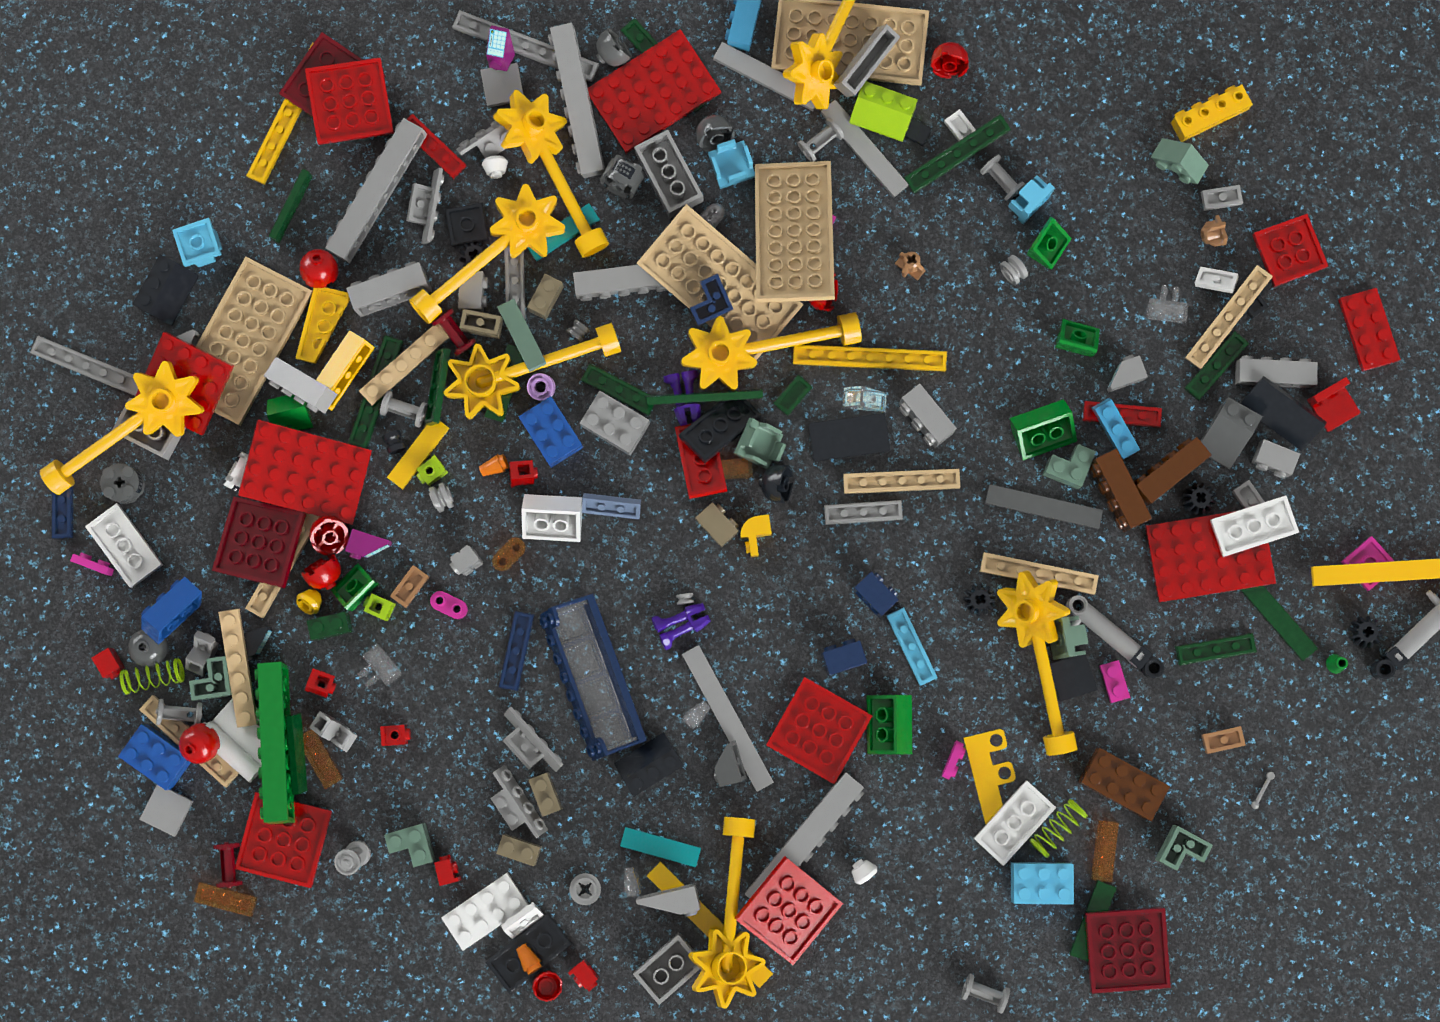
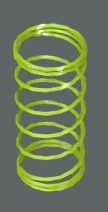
M175 658L173 661L177 682L172 678L170 664L166 660L169 674L167 684L161 679L159 664H155L159 677L157 686H154L151 682L149 667L146 665L145 671L149 680L146 689L141 685L139 670L135 667V675L138 681L136 691L131 688L128 671L126 669L121 670L119 677L123 692L126 695L130 694L131 691L137 693L140 687L143 690H148L150 684L154 688H158L160 681L165 686H168L171 679L174 683L183 682L185 674L181 660ZM123 674L125 675V679H126V682H127L128 691L126 690V687H125V684H124Z
M1072 799L1068 800V803L1070 805L1064 804V808L1071 818H1069L1064 813L1057 811V816L1063 825H1061L1053 819H1049V823L1051 824L1052 828L1055 830L1056 833H1054L1047 827H1042V831L1049 841H1047L1038 834H1034L1036 841L1033 838L1029 840L1030 843L1046 858L1050 857L1049 853L1045 850V848L1042 846V844L1039 842L1036 836L1047 842L1055 849H1057L1056 845L1049 838L1044 829L1048 830L1056 837H1058L1060 840L1064 841V838L1056 830L1051 821L1055 822L1063 829H1065L1067 832L1072 834L1071 830L1063 822L1058 813L1068 818L1077 826H1079L1078 822L1070 814L1066 806L1072 808L1074 811L1079 813L1083 818L1088 817L1086 812Z

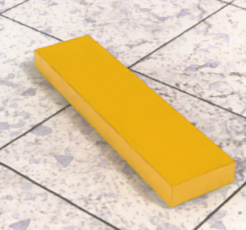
M441 421L433 426L426 425L387 478L404 489L417 472V468L425 462L450 428Z

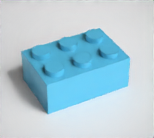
M1011 862V902L1014 904H1074V864Z

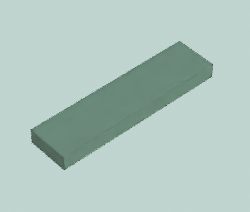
M515 299L497 306L529 372L546 365L547 363Z

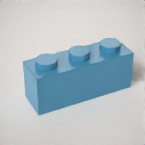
M762 0L733 1L736 7L735 11L730 13L729 22H732L730 29L727 28L725 40H727L729 46L750 52Z
M1107 398L1092 407L1114 449L1117 448L1122 459L1140 450L1112 399Z

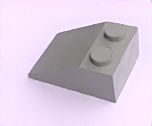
M696 883L638 896L636 899V903L639 905L680 915L685 914V917L696 915L701 907Z

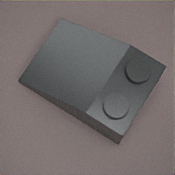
M1229 397L1225 399L1201 440L1203 445L1212 454L1209 458L1230 469L1253 435L1263 416Z

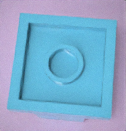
M735 139L718 144L716 150L708 152L720 189L755 178L753 161L744 140L736 143Z
M1036 175L1033 180H1030L1019 191V196L1012 200L1008 207L1019 217L1018 220L1024 224L1049 199L1055 187L1050 183L1047 185Z
M209 218L172 230L185 267L193 264L201 267L216 262L215 257L222 255L220 251L222 246L218 233L213 228Z

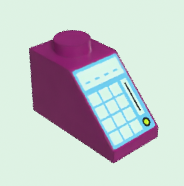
M493 25L490 27L486 53L489 68L507 71L515 56L510 32L507 28Z
M352 529L345 551L350 553L349 557L361 560V557L369 558L390 547L392 542Z

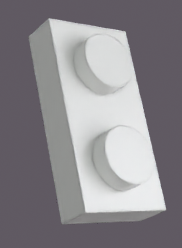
M960 109L944 120L945 125L958 141L976 130Z
M1200 267L1195 280V287L1233 294L1239 276L1238 273Z
M532 902L516 915L507 919L501 927L513 939L542 918L544 914Z

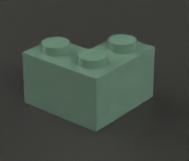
M1164 138L1161 139L1151 156L1159 169L1172 170L1179 176V180L1185 184H1198L1209 166L1192 144Z
M1077 444L1072 451L1069 461L1052 455L1049 457L1043 476L1075 489H1080L1083 486L1096 451Z
M226 656L207 658L208 678L189 681L192 701L232 696Z
M426 823L384 835L389 854L409 849L413 868L436 861Z
M1172 825L1155 860L1177 871L1185 855L1204 863L1213 845L1179 826Z

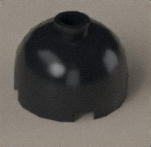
M789 465L770 466L763 476L760 477L759 486L768 500L776 503H785L789 500L793 488V483L789 484V477H793L792 468Z

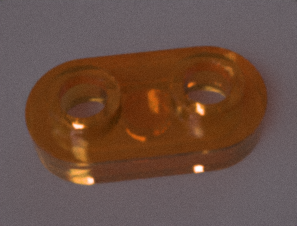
M511 538L494 555L492 559L494 568L502 572L509 570L525 553V543L519 538ZM519 545L520 549L513 551V546ZM502 558L506 559L505 565H500L499 563Z

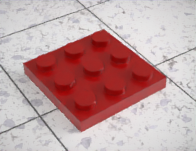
M1308 214L1252 234L1266 271L1273 276L1271 278L1273 287L1328 267Z

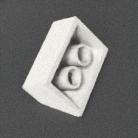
M524 494L522 504V539L580 542L582 497Z

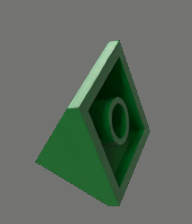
M1050 217L1026 255L1052 270L1072 238L1053 217Z
M1063 319L1055 348L1093 357L1098 350L1100 329Z
M292 394L291 397L285 395L267 400V417L270 423L299 431L314 428L310 410L306 407L308 403L305 402L302 405L293 399L295 395Z
M357 563L331 592L345 609L353 611L379 583Z

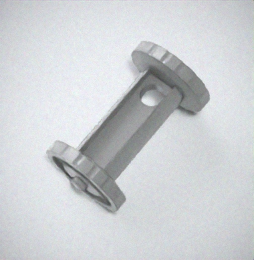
M830 117L825 120L827 127L807 143L802 140L797 143L801 152L810 162L816 161L814 154L832 139L837 137L839 140H842L844 138L841 128ZM810 144H815L816 148L811 149Z
M998 154L987 162L980 170V173L984 175L988 172L1006 191L1007 195L1004 199L1008 202L1014 196H1017L1026 184L1024 182L1017 184L998 163L1001 159V156Z
M387 391L382 400L380 415L385 416L389 411L415 420V426L420 427L426 416L427 403L423 402L418 407L394 399L393 392Z
M159 699L158 708L155 712L157 714L156 725H160L162 719L194 722V724L200 723L203 715L202 703L198 702L196 708L164 705V700ZM188 712H192L194 714L190 718L187 717Z
M360 840L353 841L346 849L338 852L334 859L336 870L342 875L347 876L356 873L361 866L370 860L371 850L368 844Z
M969 974L963 986L961 999L966 1000L969 995L997 1005V1012L1002 1014L1008 1003L1010 988L1005 987L1003 992L974 982V975Z

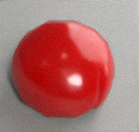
M549 970L540 972L532 983L534 995L539 1000L545 1002L555 1000L562 992V979L555 972Z

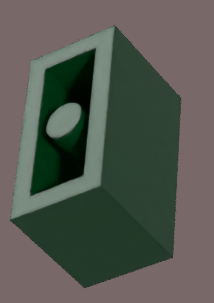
M347 612L306 620L310 640L316 641L353 632L350 615Z

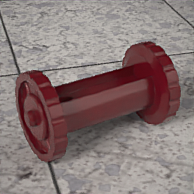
M450 308L431 324L433 326L440 324L457 347L454 352L457 356L467 351L476 340L475 338L469 340L466 338L450 316L454 312Z
M224 842V844L213 845V849L220 850L222 882L216 883V888H232V886L243 885V881L236 880L234 848L240 847V842Z

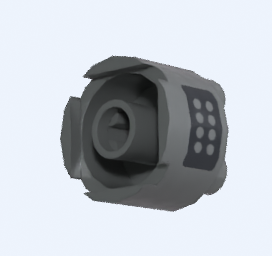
M615 155L608 163L600 178V182L602 185L605 182L608 185L607 190L622 198H626L628 195L632 199L644 178L641 172L642 167L636 163H629L620 155Z
M117 463L102 471L100 486L105 497L117 503L129 504L135 502L143 494L145 481L143 475L137 469L127 464Z

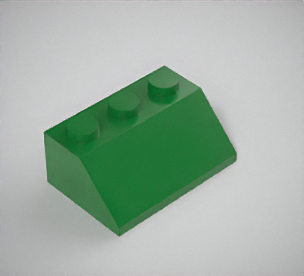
M1064 399L1010 418L1012 433L1023 460L1077 442L1073 414Z
M867 695V713L872 715L867 725V754H912V695Z

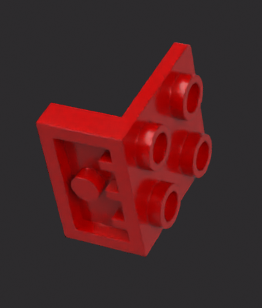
M1347 377L1307 400L1315 414L1327 422L1324 426L1327 432L1360 414V410L1345 386L1350 384Z

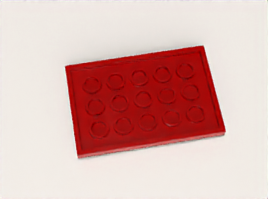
M681 29L588 87L591 101L626 154L638 144L652 138L700 105L721 94V90Z
M257 420L237 496L319 517L335 516L343 523L353 525L372 450Z
M1233 512L1145 526L1158 602L1276 584L1269 542L1222 557L1210 520Z

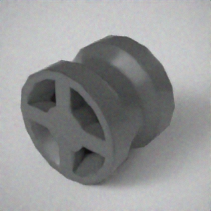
M575 319L573 326L568 328L566 332L581 343L584 335L588 334L590 330L583 323Z

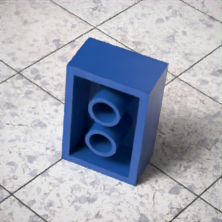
M551 396L519 416V419L551 468L584 448Z
M186 577L176 580L166 594L162 593L156 599V603L152 607H146L141 614V630L158 645L201 606L202 591Z
M141 724L118 756L164 790H172L191 763L182 757L177 744L148 724Z

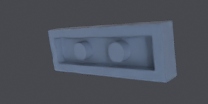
M583 494L582 513L640 519V499Z

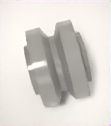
M1015 255L1008 257V263L1003 261L999 264L1004 277L1015 286L1020 283L1019 278L1025 279L1028 277L1025 265Z
M444 482L439 483L438 489L434 486L429 488V496L439 513L444 511L445 506L449 509L454 507L452 494Z

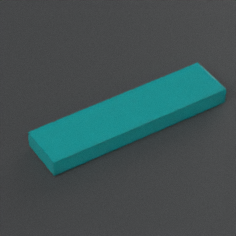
M589 203L581 208L590 226L600 220ZM571 215L561 221L565 225V232L563 234L546 237L547 254L580 233ZM527 247L536 262L543 258L530 247Z
M625 827L620 845L624 848L693 867L697 865L701 850L697 846Z

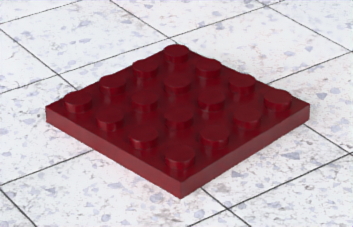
M321 32L283 86L279 95L313 117L305 68L360 61L363 59Z
M233 496L212 571L285 588L306 513Z
M1164 907L1085 913L1090 992L1092 994L1171 988L1166 912Z

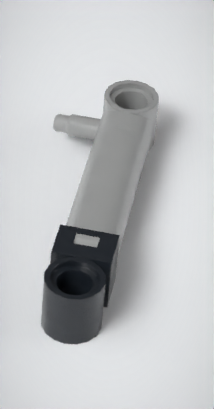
M1431 590L1427 591L1426 595L1434 603L1435 607L1393 647H1389L1380 656L1383 660L1372 663L1370 672L1375 679L1383 680L1393 677L1395 671L1404 667L1409 662V658L1440 630V598ZM1381 665L1386 667L1384 675L1379 670Z
M1077 595L1067 600L1066 607L1070 609V614L1079 616V620L1071 621V626L1079 625L1081 622L1126 658L1127 662L1135 669H1141L1145 677L1157 678L1163 674L1165 667L1161 660L1156 658L1150 659L1153 654L1148 649L1135 642L1088 603L1085 597ZM1075 600L1081 603L1079 611L1074 610L1072 606ZM1151 663L1157 666V671L1154 674L1149 671Z

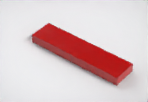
M411 114L406 119L423 128L427 136L420 148L454 179L466 167V164L415 115Z
M1084 402L1083 421L1099 422L1092 407L1100 402ZM1115 404L1126 425L1161 427L1162 408Z

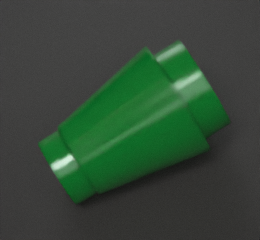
M1338 654L1330 655L1326 660L1327 669L1334 674L1342 672L1348 666L1347 659Z

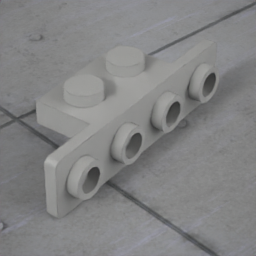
M493 121L490 124L491 127L486 130H479L471 140L466 139L462 141L456 150L460 155H463L477 146L484 158L496 156L505 150L501 143L508 130L497 121Z
M442 168L434 170L431 187L417 183L412 184L406 221L424 225L421 244L424 245L430 243L435 234L433 225L438 217L436 207L441 199L439 190L444 181Z
M512 707L508 708L504 716L516 729L503 742L528 770L543 758L557 772L563 765L561 758L548 748L547 742L538 737L534 728L522 719L521 714L517 710H514Z
M505 765L495 770L493 775L503 790L490 799L510 829L513 831L523 823H526L536 838L548 831L544 821L540 818L510 770Z

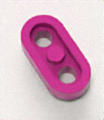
M443 591L435 592L430 598L431 606L435 610L454 619H462L468 612V607L464 601ZM439 597L443 598L442 604H437ZM455 606H460L461 608L458 613L454 612Z
M957 740L954 743L942 772V777L948 780L951 777H955L959 768L956 766L957 761L963 758L966 748H963L964 743Z

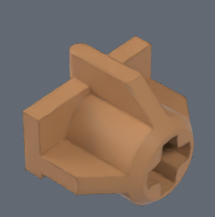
M1219 215L1215 216V220L1206 222L1201 229L1202 241L1214 247L1224 246L1228 240L1225 231L1226 222H1222Z
M901 252L899 259L895 262V265L902 269V276L904 278L909 274L918 281L925 272L924 267L920 263V256L916 252Z

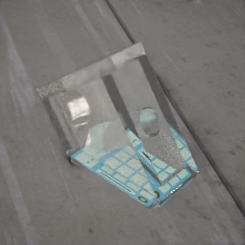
M863 386L844 387L843 407L854 410L885 412L887 393Z

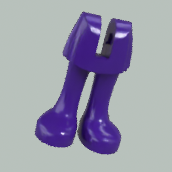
M698 370L682 372L686 393H694V380L699 377ZM679 373L663 377L664 383L672 387L674 394H682ZM689 402L687 404L676 403L674 413L680 426L687 425V415L685 413L687 411H691L690 416L693 422L701 417V404H697V402Z
M703 603L684 607L685 611L669 618L651 617L657 633L682 621H688L671 631L659 635L665 650H669L672 647V642L678 636L692 630L698 632L711 622L709 615L699 617L697 620L693 618V615H698L706 610Z

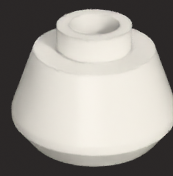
M490 156L482 162L486 174L491 176L492 179L501 178L505 174L508 164L507 159L503 156Z
M860 859L852 865L854 868L852 875L856 884H863L877 873V866L868 860L863 861Z

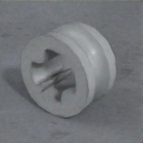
M693 593L676 595V598L679 599L677 605L694 603V600L691 598Z

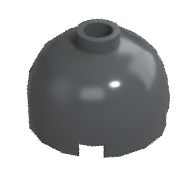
M611 28L603 31L596 41L598 54L596 56L602 64L606 62L608 65L616 67L629 61L632 54L627 45L618 39L619 35Z
M721 115L705 117L696 129L697 142L705 152L716 150L718 144L733 140L735 137V132L730 122Z
M143 630L134 633L128 643V653L131 659L136 664L144 667L146 665L148 667H155L156 663L161 664L169 652L167 638L158 645Z

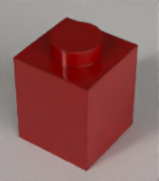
M107 648L91 658L103 678L114 679L120 675L121 670L125 669L114 648Z

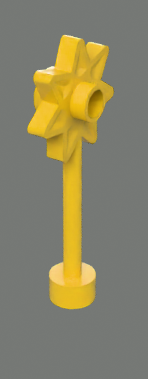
M842 0L826 35L824 33L812 34L808 45L803 41L791 43L794 63L783 71V77L796 84L794 104L803 105L811 100L816 109H827L829 107L830 89H837L833 84L839 78L835 69L843 55L841 51L831 50L855 0Z
M514 90L509 97L510 108L498 109L493 115L494 120L508 130L501 146L505 149L521 146L530 164L534 163L539 156L541 157L581 234L574 243L582 258L589 257L603 250L609 245V242L602 228L591 229L552 155H557L563 149L555 132L565 126L567 119L549 113V97L547 94H542L531 103L519 90Z
M523 184L516 201L501 197L496 198V207L503 218L490 227V234L500 238L431 295L422 289L413 296L409 302L414 310L426 323L430 324L443 313L438 304L509 245L511 258H516L527 247H530L541 257H546L548 251L546 237L560 235L565 232V225L551 216L557 204V197L549 196L536 200L529 185Z
M856 312L838 315L836 326L746 343L751 335L750 330L746 329L729 333L724 318L718 316L710 333L695 328L689 329L688 335L695 350L682 358L681 365L700 369L699 388L701 390L707 389L719 379L731 391H735L738 387V370L751 369L757 365V360L750 355L840 337L843 346L860 343L862 340L860 323Z
M612 323L595 328L598 335L597 338L543 355L547 364L536 370L599 349L603 350L605 357L621 352ZM475 344L469 362L454 359L448 361V365L458 379L445 389L444 395L447 398L464 399L465 416L467 419H473L484 406L497 416H502L504 414L502 395L520 390L519 383L512 380V378L530 372L525 362L508 367L511 361L508 354H503L489 360L482 346Z
M163 361L155 377L141 372L134 373L133 378L141 394L128 401L125 407L137 413L63 465L60 461L53 460L40 470L43 482L53 493L57 495L62 494L75 484L72 476L74 472L143 423V433L146 435L153 434L164 425L174 436H183L184 416L202 414L204 412V408L190 397L199 378L197 376H189L177 379L170 361Z
M1026 570L1018 574L1016 589L1005 587L997 591V595L1008 608L997 624L1000 627H1016L1020 647H1027L1033 642L1052 734L1043 737L1046 755H1060L1076 751L1078 748L1074 731L1064 732L1045 642L1050 644L1058 640L1054 620L1069 615L1070 609L1054 600L1058 586L1056 579L1038 585L1031 572Z
M724 817L723 835L732 836L723 934L718 929H710L708 950L694 951L688 954L689 959L702 970L692 985V990L695 992L713 990L717 1005L720 1008H727L736 991L754 997L756 990L750 974L766 963L763 958L747 954L750 938L748 932L740 931L736 934L737 921L735 916L738 913L744 837L754 838L756 820Z

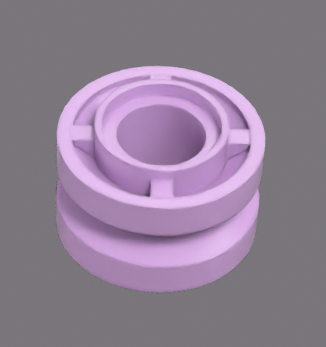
M538 373L528 380L527 391L536 400L544 401L555 393V382L546 374ZM539 382L545 383L546 389L544 392H538L537 384Z

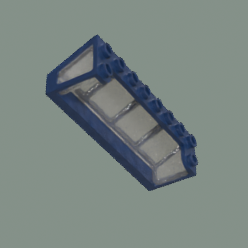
M590 594L553 606L540 614V624L547 634V644L552 648L554 663L558 665L560 670V680L567 689V699L572 703L574 718L579 722L580 735L585 739L586 751L588 756L592 758V761L647 741L594 595Z

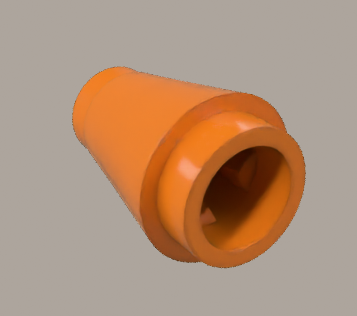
M497 454L480 465L479 470L483 477L506 472V469L509 468V463L504 454Z
M526 944L516 949L523 970L528 975L542 967L540 964L541 960Z

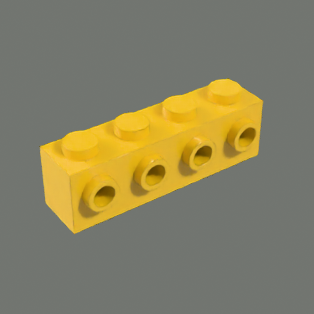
M1233 85L1227 88L1225 93L1221 95L1218 93L1212 95L1203 104L1200 101L1191 106L1192 109L1186 112L1185 110L1177 112L1171 121V125L1180 142H1183L1249 110L1253 104L1243 85L1238 87Z
M350 330L316 379V381L338 394L328 408L331 411L375 348Z

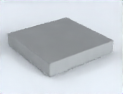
M518 63L510 64L507 71L495 70L493 68L480 70L488 108L510 104L509 97L514 90H519L523 94Z
M156 785L139 820L175 837L193 800L173 790H164L159 785Z

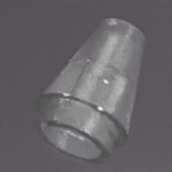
M702 701L684 713L685 716L682 719L691 729H694L701 724L711 708L705 701Z
M635 867L623 869L624 893H626L627 898L642 895L643 887Z

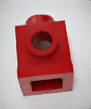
M533 460L509 462L511 488L517 485L534 484V479H538L537 467H533Z
M313 668L305 691L327 698L328 694L333 695L335 690V676ZM323 683L325 687L321 688L318 684Z
M407 725L380 727L381 746L408 744V740H411L410 728H407ZM395 731L398 732L397 739L392 737V733Z
M450 854L439 857V861L434 863L439 886L461 880V876H456V873L459 872L457 862H453Z
M583 959L568 972L570 976L572 974L575 975L573 979L580 988L583 986L590 991L598 985L596 981L599 979V976L586 959Z

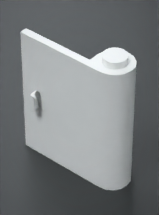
M231 699L213 721L203 723L208 728H213L219 736L220 749H218L217 754L250 783L259 775L258 770L261 767V759L258 758V748L261 747V744L257 738V728H260V726L257 724L237 728L233 699Z

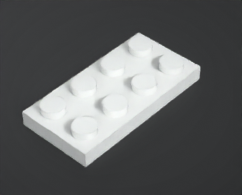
M1287 496L1210 520L1222 557L1299 533Z
M116 503L85 526L130 588L135 587L163 566L119 504Z
M1025 781L973 839L1004 866L1056 807L1028 781Z
M507 872L441 918L463 951L529 904Z

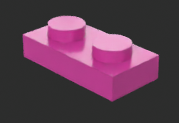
M81 552L80 556L72 555L71 562L105 575L112 576L115 570L109 567L110 563L100 559L98 562L92 561V556Z
M1119 660L1099 665L1110 703L1130 698Z

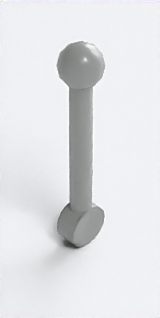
M1273 772L1266 774L1267 779L1256 800L1251 804L1253 809L1259 807V801L1270 780L1275 778Z

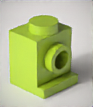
M434 455L417 468L419 473L416 476L422 484L426 482L431 486L445 476L448 471ZM428 468L433 469V472L431 474H427L426 471Z
M371 594V596L366 597L363 607H365V612L388 621L396 604ZM380 603L382 604V609L378 611L376 605Z

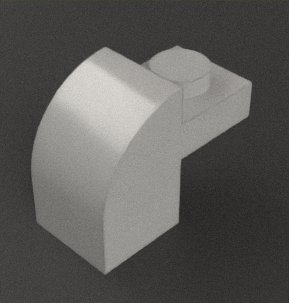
M201 631L195 633L193 648L186 657L185 669L204 676L207 671L206 659L215 657L219 645L218 642H215V638L212 635Z
M319 711L309 727L319 736L331 741L345 752H348L357 738V735L349 727Z

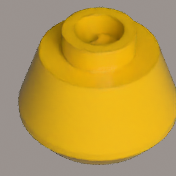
M308 589L297 595L296 603L303 612L317 614L322 603L321 594L316 590Z

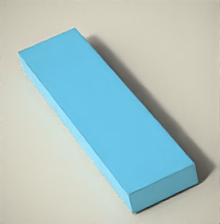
M904 607L887 615L890 626L919 686L938 678Z

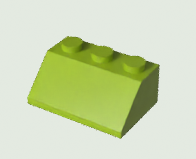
M866 81L860 89L849 123L903 142L918 99Z

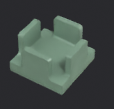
M749 418L734 453L763 469H768L772 461H780L786 444L780 442L783 437L782 431L767 423H761L753 418Z
M1079 616L1054 620L1058 640L1050 643L1053 660L1086 654L1085 650L1075 652V646L1088 644L1085 625H1070V621L1079 620Z

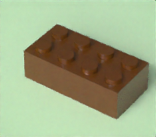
M1189 437L1176 447L1178 449L1177 452L1174 449L1161 459L1163 461L1162 464L1158 462L1146 471L1148 473L1147 476L1143 474L1133 481L1146 506L1152 504L1212 455L1198 437L1193 440Z
M1117 448L1094 459L1089 471L1093 478L1096 477L1100 493L1102 495L1105 494L1108 500L1106 502L1110 512H1114L1117 518L1115 519L1117 527L1126 532L1152 519Z
M1101 748L1094 750L1078 783L1148 821L1153 820L1170 788L1167 784Z

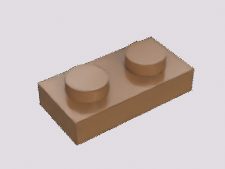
M413 565L390 597L407 608L429 576Z
M1241 726L1201 735L1206 754L1246 745Z

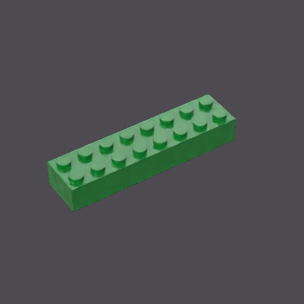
M283 662L257 663L258 669H255V680L258 681V688L255 690L256 700H259V708L256 709L257 720H260V728H257V738L261 744V747L258 748V758L261 759V767H259L258 774L259 779H262L259 796L260 799H263L260 817L264 823L268 824L295 823L294 795H292L286 728V716L291 715L289 666Z

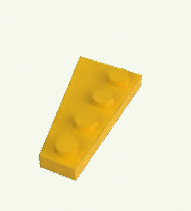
M326 287L313 288L296 354L297 360L316 364L350 301L348 292Z

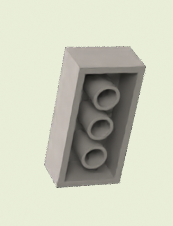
M669 130L634 147L635 154L669 218L676 216L686 204L692 208L704 202L703 194Z
M415 261L405 264V267L401 269H390L387 271V274L381 276L378 274L373 275L367 281L354 282L350 284V287L346 288L353 309L360 317L408 301L422 289L427 293L432 292L424 268L420 262L416 263Z

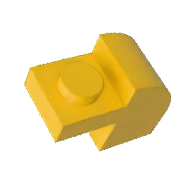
M769 514L748 519L741 529L740 538L749 540L745 542L746 553H750L751 557L759 556L756 537L771 536L772 534Z

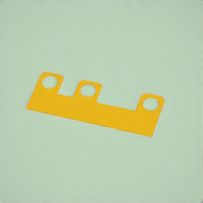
M1001 729L964 738L985 824L1003 806L998 785L1013 782L1016 778L1012 763L1005 762L992 765L990 752L1007 747L1005 733ZM994 734H999L1003 739L1002 744L998 747L990 743V738ZM1008 767L1011 771V776L1008 779H1001L998 774L1000 768Z

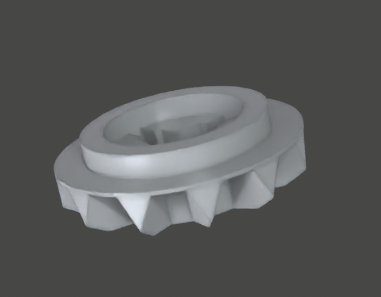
M590 873L579 874L571 881L570 895L576 903L590 905L599 898L601 884L597 877ZM579 882L585 886L591 882L589 891L592 895L585 892L580 896L582 887Z

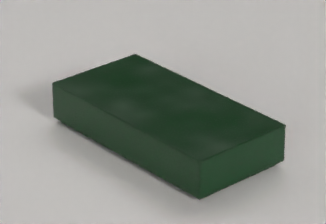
M797 375L773 404L785 415L789 416L813 386L800 375Z

